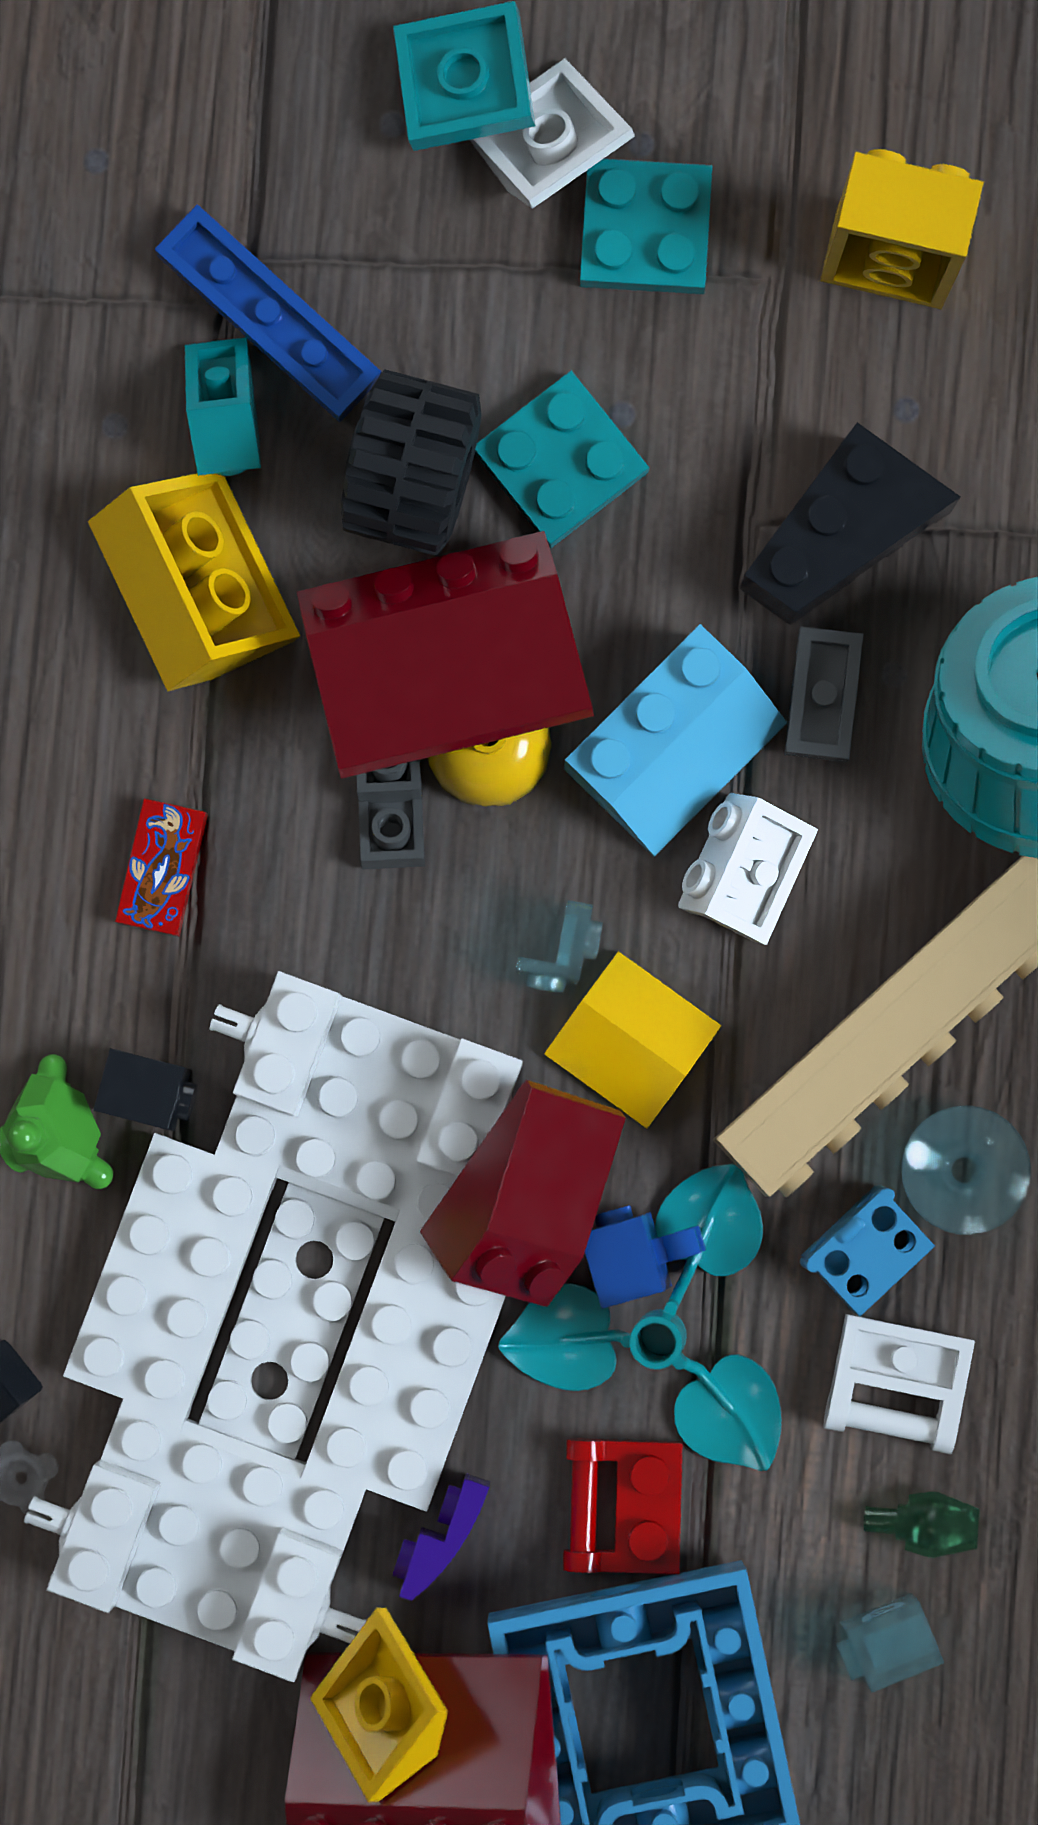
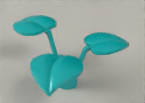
M723 1164L703 1169L682 1181L665 1198L659 1209L655 1223L658 1237L699 1225L706 1250L702 1251V1253L681 1259L687 1261L664 1309H656L644 1314L631 1333L620 1329L608 1330L611 1322L609 1307L601 1309L597 1292L584 1285L564 1283L548 1307L530 1302L513 1326L500 1339L498 1347L502 1354L526 1375L549 1386L570 1391L594 1388L612 1376L617 1360L611 1342H620L623 1347L630 1348L637 1362L647 1368L663 1369L672 1364L678 1370L684 1369L695 1374L699 1380L692 1381L681 1389L674 1408L675 1425L683 1441L693 1451L710 1460L766 1471L770 1468L775 1458L782 1426L779 1396L770 1375L757 1362L740 1354L724 1356L714 1365L711 1372L701 1363L685 1357L682 1350L686 1344L687 1332L683 1321L676 1315L698 1265L705 1272L714 1276L732 1275L747 1267L755 1258L761 1246L763 1238L762 1216L745 1175L737 1165Z

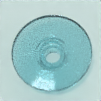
M955 1106L929 1116L915 1129L904 1149L901 1174L906 1195L911 1205L922 1218L941 1230L955 1234L972 1235L995 1229L1016 1213L1028 1192L1031 1164L1028 1150L1022 1137L1005 1118L981 1107ZM962 1157L970 1160L974 1166L973 1177L965 1183L958 1182L953 1177L951 1171L953 1163Z

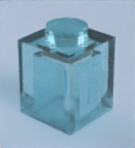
M912 1593L840 1622L847 1639L836 1643L846 1671L851 1681L863 1677L871 1693L944 1663L920 1602Z

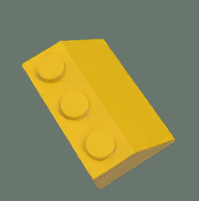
M198 473L129 487L88 521L167 691L213 680L301 637L225 476L216 473L198 476Z

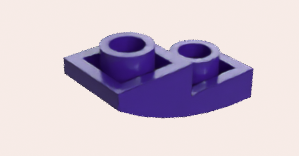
M466 1473L461 1488L449 1484L437 1522L449 1526L446 1535L421 1527L417 1542L404 1538L392 1574L393 1577L404 1580L399 1597L413 1600L447 1567L469 1535L483 1506L490 1487V1481Z

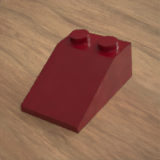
M525 1080L420 1230L421 1235L450 1280L548 1307L584 1256L626 1120L620 1110Z

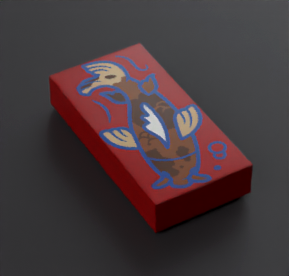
M144 798L116 915V923L180 937L208 814L206 812Z

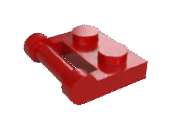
M566 1439V1459L572 1460L570 1549L563 1550L564 1571L576 1573L679 1574L682 1441ZM598 1461H617L614 1550L596 1549Z

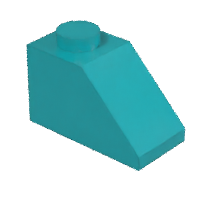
M247 338L185 345L186 413L198 476L215 473L231 476L239 474L246 469L261 468L259 429Z

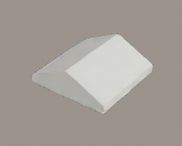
M565 58L530 82L536 127L470 140L505 189L532 209L635 137L632 128Z

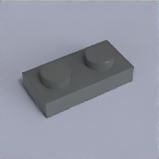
M800 626L796 646L784 755L847 762L849 760L863 634Z

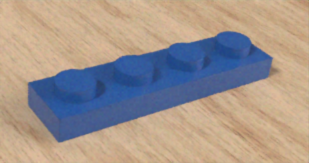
M198 204L154 249L158 258L338 422H341L365 397L382 373L381 370Z

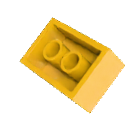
M873 149L868 151V154L855 151L836 211L820 281L942 309L967 256L984 181L969 178L970 174L966 170L953 165L936 164L931 169L907 164L906 159L902 155L889 150Z

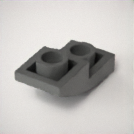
M420 759L356 775L362 870L425 867Z

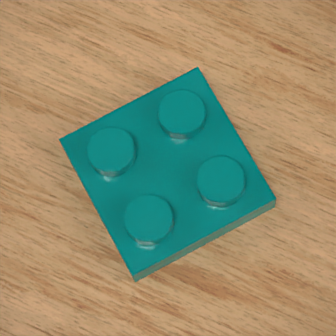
M515 1L393 26L408 141L413 151L536 127L520 13Z
M602 159L589 168L586 177L580 287L704 294L713 165Z
M572 370L479 441L475 450V456L535 531H545L550 549L649 473V466Z

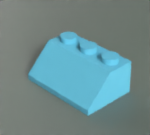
M700 624L565 759L564 770L647 852L655 857L787 724V721L749 671Z

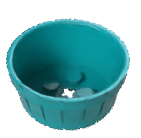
M1038 577L1016 582L1015 586L1011 587V585H1008L984 598L979 605L976 604L969 610L949 634L941 649L935 668L934 685L924 710L922 730L923 764L926 763L925 772L930 787L939 802L943 801V808L969 833L972 831L976 833L975 837L996 848L1011 853L1017 851L1019 855L1038 858V678L1036 676V673H1038Z

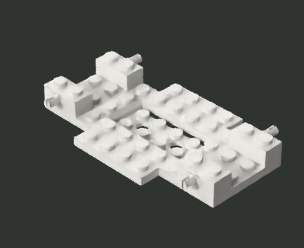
M278 971L267 1003L259 1010L255 1018L223 1007L221 1004H218L214 1015L237 1023V1027L212 1018L210 1031H216L245 1042V1061L233 1091L237 1096L215 1154L158 1133L153 1135L63 1374L66 1378L123 1398L101 1460L93 1465L81 1498L68 1510L34 1496L28 1508L31 1510L26 1513L24 1523H29L60 1535L59 1558L47 1587L48 1591L107 1613L116 1606L233 1650L235 1653L232 1660L295 1682L307 1649L316 1640L320 1632L351 1643L366 1622L365 1619L362 1620L329 1607L331 1604L330 1587L366 1489L426 1512L434 1494L506 1296L451 1281L421 1235L420 1230L512 1100V1092L523 1061L468 1040L454 1038ZM277 1178L288 1182L280 1207L276 1212L275 1220L258 1266L254 1271L252 1282L236 1325L231 1333L230 1341L214 1384L209 1392L199 1422L188 1419L192 1403L271 1191L274 1189ZM385 1218L395 1221V1225L307 1463L296 1459L383 1221ZM310 1241L324 1243L329 1247L333 1255V1265L329 1273L317 1279L308 1278L303 1275L296 1263L297 1252L300 1247ZM261 1363H277L287 1372L288 1387L279 1398L264 1399L254 1391L251 1383L252 1373Z

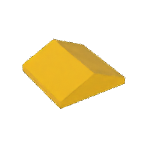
M618 951L544 1055L648 1129L722 1025Z
M376 1608L310 1697L368 1802L380 1801L437 1756L447 1715L445 1706L387 1608Z

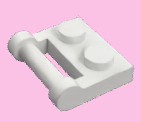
M845 1314L823 1427L829 1430L844 1432L847 1426L931 1444V1451L952 1454L956 1442L975 1341ZM854 1383L940 1400L937 1416L932 1418L851 1401Z

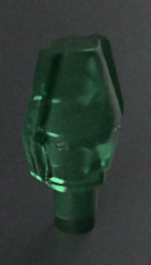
M925 1492L909 1494L908 1504H898L897 1509L865 1507L864 1532L896 1535V1540L905 1541V1551L926 1558H939L978 1549L980 1509L942 1493Z

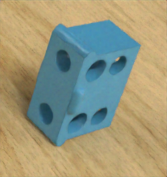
M882 1185L874 1186L816 1240L800 1258V1265L810 1272H816L847 1307L858 1316H862L935 1247L929 1238L894 1202V1191ZM905 1230L907 1242L901 1248H896L894 1246V1238L898 1232ZM859 1274L861 1278L859 1288L854 1292H848L847 1282L849 1278Z

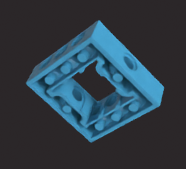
M742 1560L488 1613V1628L494 1654L548 1655L561 1825H800L748 1573ZM692 1638L718 1767L591 1793L565 1665L570 1664L572 1667L580 1670H595L604 1668L605 1660L655 1650L656 1656H662L679 1650L687 1642V1639Z

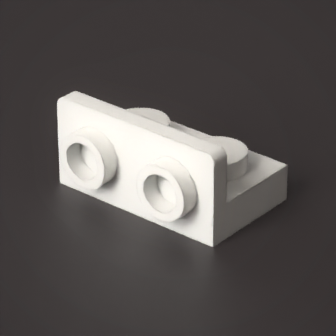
M734 793L728 794L725 801L715 809L708 825L709 836L699 859L689 867L682 883L683 894L678 907L688 913L704 916L753 942L767 945L818 829L758 797Z

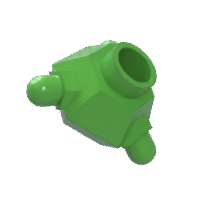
M56 1054L47 1055L40 1061L37 1074H31L12 1106L5 1124L0 1127V1155L12 1170L19 1173L30 1170L45 1178L72 1182L83 1181L94 1189L106 1188L112 1182L113 1170L108 1163L97 1156L99 1149L96 1148L101 1133L83 1093L72 1088L71 1084L66 1082L67 1064L65 1060Z

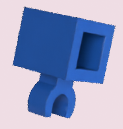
M631 1205L596 1215L595 1223L597 1228L591 1230L585 1254L601 1309L660 1293L672 1287L666 1263L702 1253V1251L706 1250L699 1225L658 1237L651 1212L634 1217Z

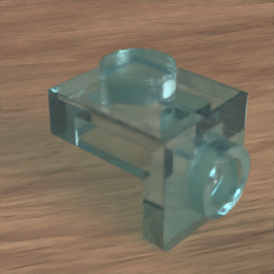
M567 901L556 963L518 957L516 973L528 975L527 987L564 993L566 983L579 984L583 958L596 960L603 922L590 920L593 905Z

